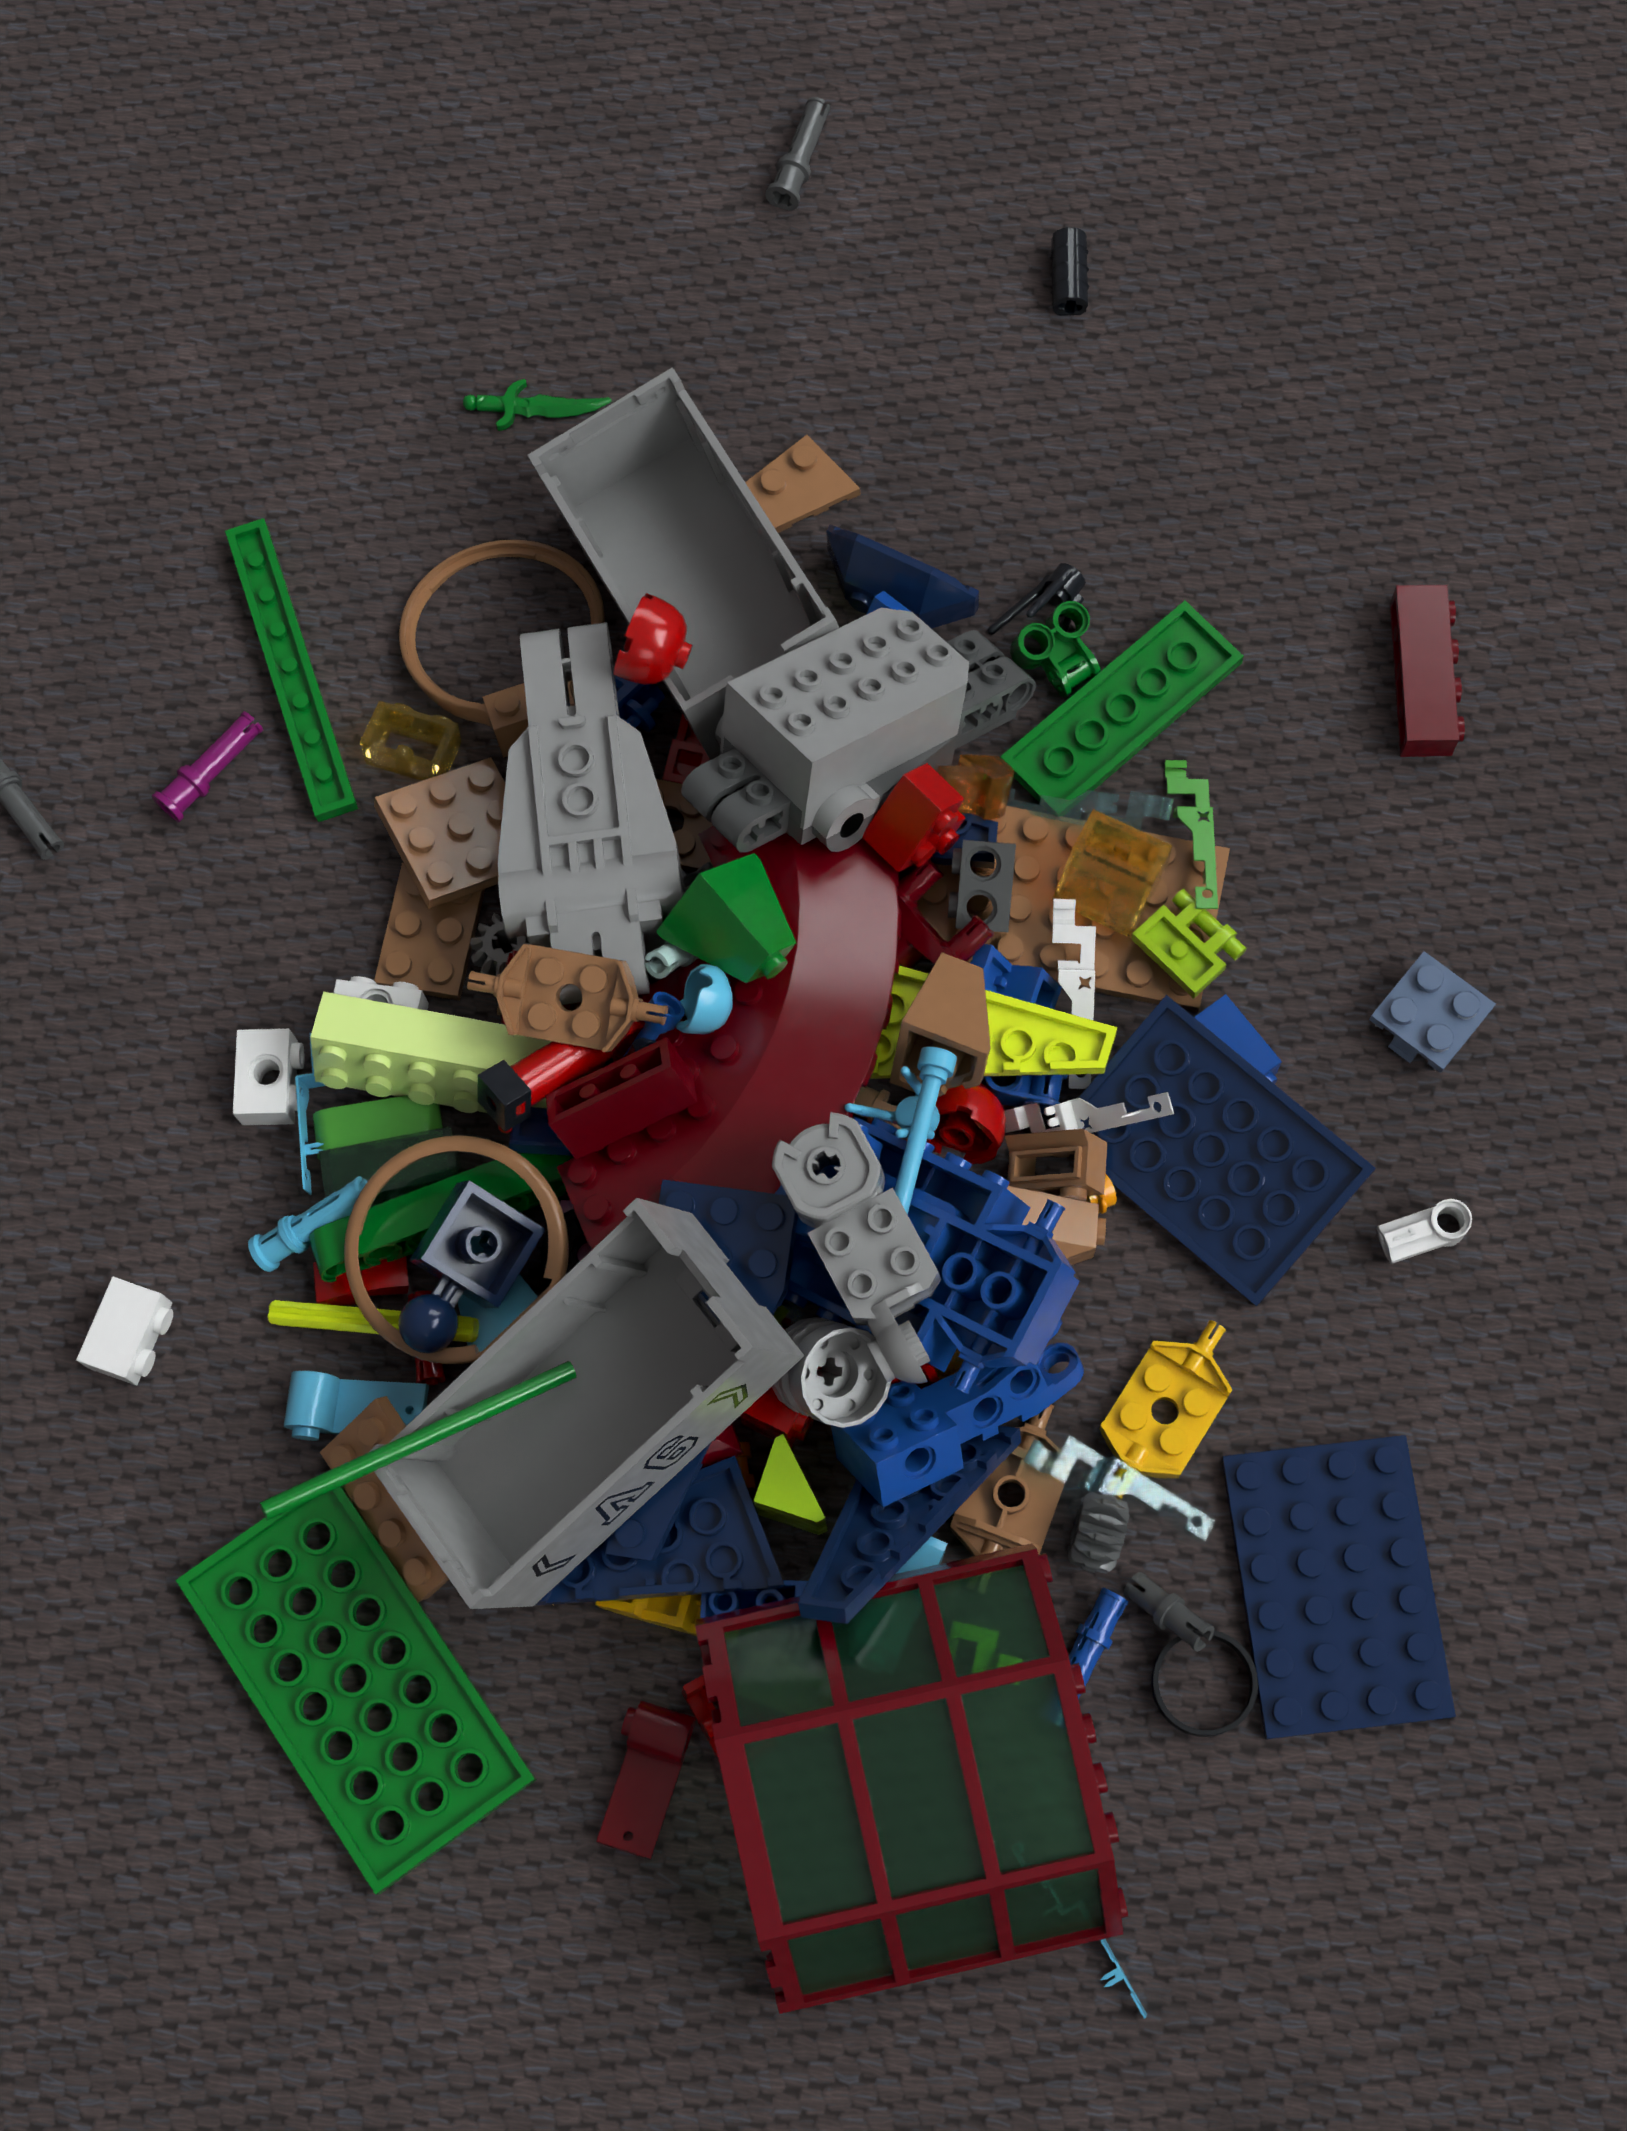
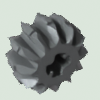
M1091 1491L1081 1499L1080 1507L1077 1508V1514L1073 1521L1067 1549L1070 1564L1079 1566L1082 1570L1092 1573L1096 1571L1107 1574L1115 1568L1124 1545L1128 1529L1127 1523L1130 1517L1126 1501L1117 1499L1116 1496L1104 1492L1099 1494Z

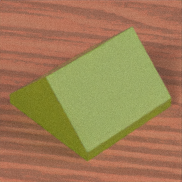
M784 1434L776 1437L753 1501L756 1511L760 1516L820 1535L827 1531L826 1518Z

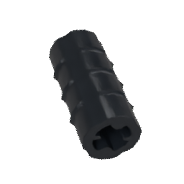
M1066 227L1059 229L1053 233L1051 239L1052 255L1050 259L1052 261V273L1050 276L1052 277V291L1050 293L1052 294L1053 311L1059 316L1082 315L1087 311L1086 308L1088 307V289L1090 286L1088 285L1087 272L1089 271L1087 267V254L1089 251L1087 250V235L1079 228Z

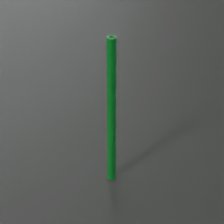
M570 1361L562 1363L259 1502L262 1512L268 1521L577 1378L575 1369Z

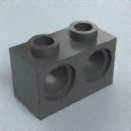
M963 839L962 848H954L952 874L960 875L959 892H950L948 918H956V928L962 929L972 919L967 911L969 899L975 895H984L992 902L993 910L987 918L982 920L994 932H1009L1016 843ZM988 851L994 855L996 868L990 875L980 876L972 870L970 862L976 852Z

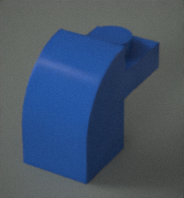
M984 944L975 952L970 963L983 968L985 990L1055 1009L1062 987L1042 967L1012 965L991 944Z

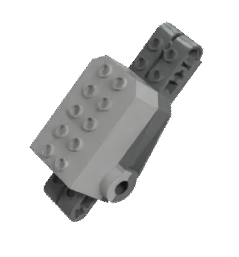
M881 607L727 682L724 714L718 722L715 732L716 741L721 745L720 755L695 768L683 782L681 793L739 852L746 853L784 833L792 836L800 845L817 837L830 851L840 852L850 848L863 837L866 828L903 774L928 763L941 775L952 766L955 749L1014 719L1017 711L1023 708L1033 696L1036 682L1011 659L1005 657L996 646L977 630L965 632L946 642L913 612Z

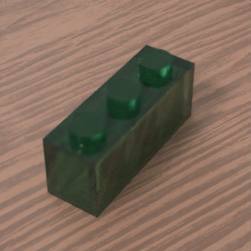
M449 1126L319 1151L325 1198L343 1188L358 1176H361L362 1180L366 1179L368 1181L390 1158L408 1147L429 1139L456 1135ZM459 1151L435 1154L410 1164L388 1181L372 1205L381 1204L462 1173Z

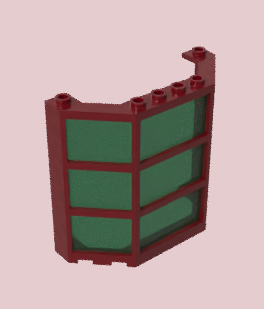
M1032 1543L895 1574L848 1624L802 1618L798 1606L801 1596L696 1619L695 1628L704 1665L702 1669L707 1699L709 1703L718 1701L719 1709L711 1710L714 1741L761 1952L771 1950L769 1955H766L765 1966L771 1987L774 1988L779 2014L1123 1935L1122 1918L1128 1917V1911L1122 1888H1118L1115 1860L1111 1847L1112 1843L1119 1842V1836L1112 1811L1104 1813L1100 1794L1107 1793L1108 1787L1101 1762L1093 1764L1089 1744L1097 1743L1090 1712L1082 1714L1078 1695L1086 1693L1079 1663L1070 1664L1047 1583L1053 1582L1047 1554L1039 1555L1037 1548Z

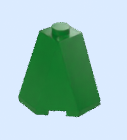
M755 853L699 873L656 931L663 940L713 966L719 967L722 971L744 983H749L763 976L766 979L776 976L787 965L788 961L785 957L796 944V940L763 864Z

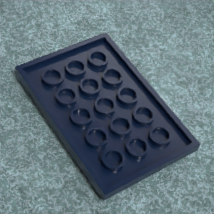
M1166 995L1108 1062L1105 1073L1098 1074L1078 1098L1097 1108L1124 1102L1126 1111L1129 1113L1150 1108L1148 1096L1165 1092L1169 1093L1174 1114L1092 1133L1107 1142L1106 1174L1118 1189L1249 1301L1258 1306L1376 1168ZM1154 1102V1110L1160 1112L1161 1104ZM1089 1117L1086 1120H1082L1084 1129L1087 1127L1092 1128L1089 1125Z
M1406 1435L1222 1456V1468L1252 1660L1258 1678L1257 1692L1265 1740L1455 1718V1708Z

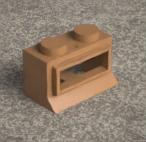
M1085 1129L1005 1135L1009 1149L1007 1179L1010 1182L1009 1186L1086 1201L1087 1196L1104 1195L1107 1157L1106 1141ZM1070 1154H1075L1073 1173L1035 1176L1036 1157L1054 1156L1065 1158L1069 1157Z

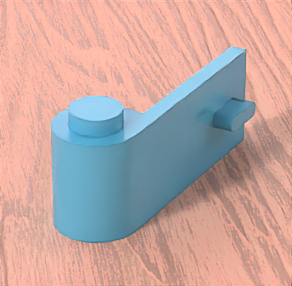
M293 1371L291 1372L284 1427L292 1430L291 1437L301 1440L317 1441L319 1440L320 1433L338 1435L374 1399L387 1396L407 1426L426 1408L429 1385L347 1380L322 1372Z

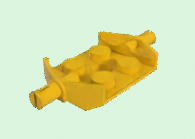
M1209 1320L1197 1342H1193V1344L1153 1341L1107 1417L1101 1423L1099 1429L1107 1446L1119 1462L1117 1465L1118 1469L1107 1487H1105V1491L1112 1494L1121 1478L1123 1482L1114 1495L1117 1499L1122 1500L1133 1479H1137L1139 1475L1154 1478H1179L1232 1392L1231 1386L1213 1358L1212 1351L1226 1332V1329L1219 1325L1212 1338L1209 1339L1217 1322ZM1158 1400L1172 1402L1177 1409L1176 1420L1170 1424L1157 1422L1152 1416V1405Z

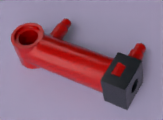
M634 1022L624 1038L611 1052H602V1050L552 1041L511 1066L505 1060H502L478 1074L477 1102L498 1124V1129L502 1133H509L514 1126L531 1117V1106L545 1099L547 1094L572 1083L588 1072L590 1074L605 1067L606 1062L610 1059L614 1061L621 1059L643 1025L640 1022Z

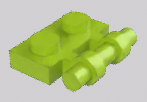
M1182 889L1172 899V902L1181 910L1177 916L1163 905L1132 933L1131 939L1194 999L1225 970L1227 964L1216 955L1218 952L1224 950L1236 961L1247 948L1236 938L1237 932L1228 924L1223 926L1207 911L1208 909H1196V899L1185 889ZM1196 924L1210 939L1204 943L1188 927Z

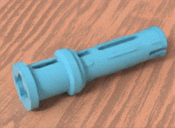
M358 1176L346 1184V1186L319 1201L302 1214L284 1216L278 1221V1226L264 1235L257 1234L251 1237L248 1241V1248L254 1261L264 1271L272 1272L279 1267L280 1261L294 1252L300 1254L306 1251L310 1246L309 1236L315 1229L351 1214L361 1190L368 1181L366 1179L362 1180V1177Z

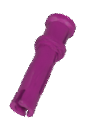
M243 711L240 717L191 766H181L176 771L178 776L162 792L156 791L151 796L154 802L176 822H180L184 818L183 812L199 796L205 797L209 793V783L263 731L262 726L258 722L252 723L243 732L255 719L249 713Z

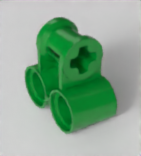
M1076 601L1061 603L1047 618L1045 625L1041 623L1026 625L1010 646V655L1019 667L1034 669L1041 665L1049 682L1063 698L1071 695L1072 688L1089 677L1094 678L1101 672L1095 656L1080 638L1089 627L1090 616L1087 609ZM1066 616L1070 618L1076 626V631L1074 633L1064 631L1058 623V617ZM1033 638L1037 640L1041 646V654L1033 655L1025 649L1024 639ZM1076 667L1078 668L1072 673L1068 674L1069 671L1073 670Z

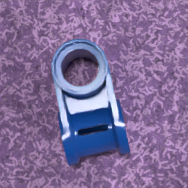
M1068 1075L1010 1076L1014 1083L1007 1087L996 1085L992 1081L991 1076H984L981 1083L1003 1105L1020 1107L1028 1104H1039L1041 1114H1045L1044 1109L1046 1107L1060 1104L1059 1098L1062 1082L1068 1078ZM1045 1082L1048 1083L1046 1094L1043 1093Z

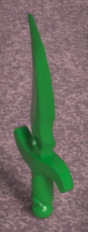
M521 379L512 383L504 396L477 395L476 397L471 394L467 395L463 399V406L470 411L477 408V411L504 412V416L496 422V429L502 431L513 424L515 414H521L528 418L535 415L547 418L576 416L595 411L609 404L612 399L609 397L573 399L542 394L521 398L517 397L518 394L527 387L526 380Z

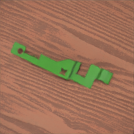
M1165 760L1167 794L1195 795V807L1177 806V808H1174L1173 817L1179 818L1192 832L1194 861L1205 862L1202 878L1203 884L1206 883V887H1195L1196 909H1218L1213 807H1210L1208 779H1188L1186 777V770L1178 769L1187 768L1186 760ZM1200 817H1207L1209 822L1206 820H1201L1198 822V820ZM1204 890H1210L1212 892V897L1205 898L1203 897L1202 892Z

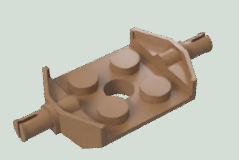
M523 944L503 972L497 976L477 973L475 971L470 972L468 979L482 981L485 984L467 982V989L470 991L494 994L497 998L508 1035H521L602 1050V1052H611L624 1038L634 1022L642 1020L665 1025L666 1016L650 1014L649 1012L668 1014L667 1005L642 1002L643 999L638 998L634 977L626 961L532 944ZM569 984L577 986L582 993V1003L574 1011L567 1010L560 1001L562 989Z
M1052 1404L1043 1411L1040 1419L1038 1414L1030 1418L1024 1427H1015L1020 1428L1021 1443L955 1511L950 1530L973 1556L1031 1543L1037 1548L1038 1554H1040L1072 1465L1063 1452L1046 1436L1047 1431L1045 1428L1052 1409H1054ZM1013 1482L1022 1487L1025 1499L1020 1505L1007 1507L1001 1503L998 1498V1490L1003 1484ZM993 1572L972 1576L966 1590L974 1593L979 1578L982 1576L977 1595L985 1597Z

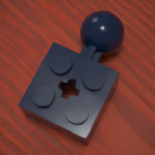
M470 1180L456 1183L409 1260L438 1278L439 1281L431 1294H424L411 1299L402 1309L398 1326L403 1341L411 1349L420 1353H435L446 1348L453 1341L457 1333L458 1318L454 1307L462 1294L484 1308H499L546 1229ZM480 1235L479 1245L484 1250L482 1253H473L471 1250L472 1246L470 1245L471 1238Z

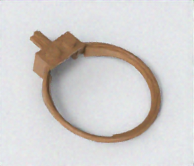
M498 540L482 543L464 549L439 563L425 575L412 591L402 612L399 629V643L403 661L410 675L422 691L449 713L465 720L490 726L495 732L503 758L508 756L509 748L528 727L524 683L483 696L485 704L466 701L449 694L436 685L423 669L416 650V628L427 601L449 577L471 564L497 557L533 559L563 571L572 578L583 592L590 609L591 624L605 623L602 597L589 572L565 552L546 544L527 540ZM568 681L570 706H575L573 681Z
M461 1135L438 1137L417 1143L399 1152L383 1164L368 1180L353 1206L346 1229L344 1244L345 1269L351 1293L358 1308L373 1329L399 1350L421 1360L441 1364H467L476 1361L566 1275L569 1258V1236L562 1207L552 1187L540 1171L526 1158L502 1144L479 1137ZM450 1151L472 1152L493 1158L508 1166L525 1180L540 1202L548 1230V1257L543 1278H549L552 1281L549 1287L483 1351L479 1352L477 1345L474 1344L464 1347H446L435 1353L417 1352L403 1341L399 1330L393 1327L376 1309L364 1286L360 1273L358 1245L359 1235L362 1234L366 1216L374 1199L388 1181L402 1169L422 1158Z

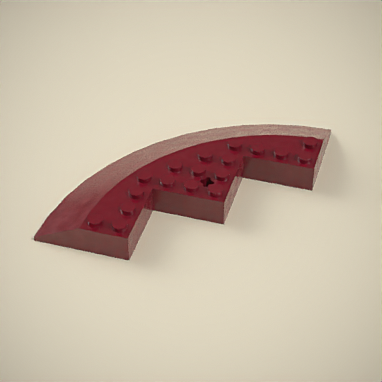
M714 826L698 834L714 868L755 853L760 858L796 940V944L785 957L788 961L785 968L771 979H766L763 976L749 983H744L724 972L733 993V1008L726 1023L710 1034H689L675 1028L660 1034L656 1039L657 1042L667 1037L692 1071L697 1103L679 1113L665 1117L639 1132L621 1138L597 1152H592L577 1160L573 1157L557 1166L586 1240L592 1250L627 1217L623 1210L636 1198L659 1204L662 1179L775 1194L781 1183L772 1168V1160L779 1140L790 1145L793 1139L805 1129L819 1124H829L830 1112L852 1118L853 1113L847 1112L844 1107L847 1103L854 1104L861 1087L866 1088L878 1057L875 1051L882 1029H887L894 999L891 995L894 974H898L900 965L897 960L898 939H901L902 919L897 888L899 887L898 873L863 838L848 849L832 852L817 837L800 845L792 836L784 833L758 848L744 853L739 852ZM698 958L692 964L682 967L651 984L650 994L638 995V998L643 999L642 1002L648 1003L656 992H665L681 1001L684 999L685 983L690 971L700 964H711ZM684 1014V1016L682 1017V1019L680 1020V1022L687 1020V1017H686L685 1014ZM639 1020L640 1023L644 1026L645 1022Z

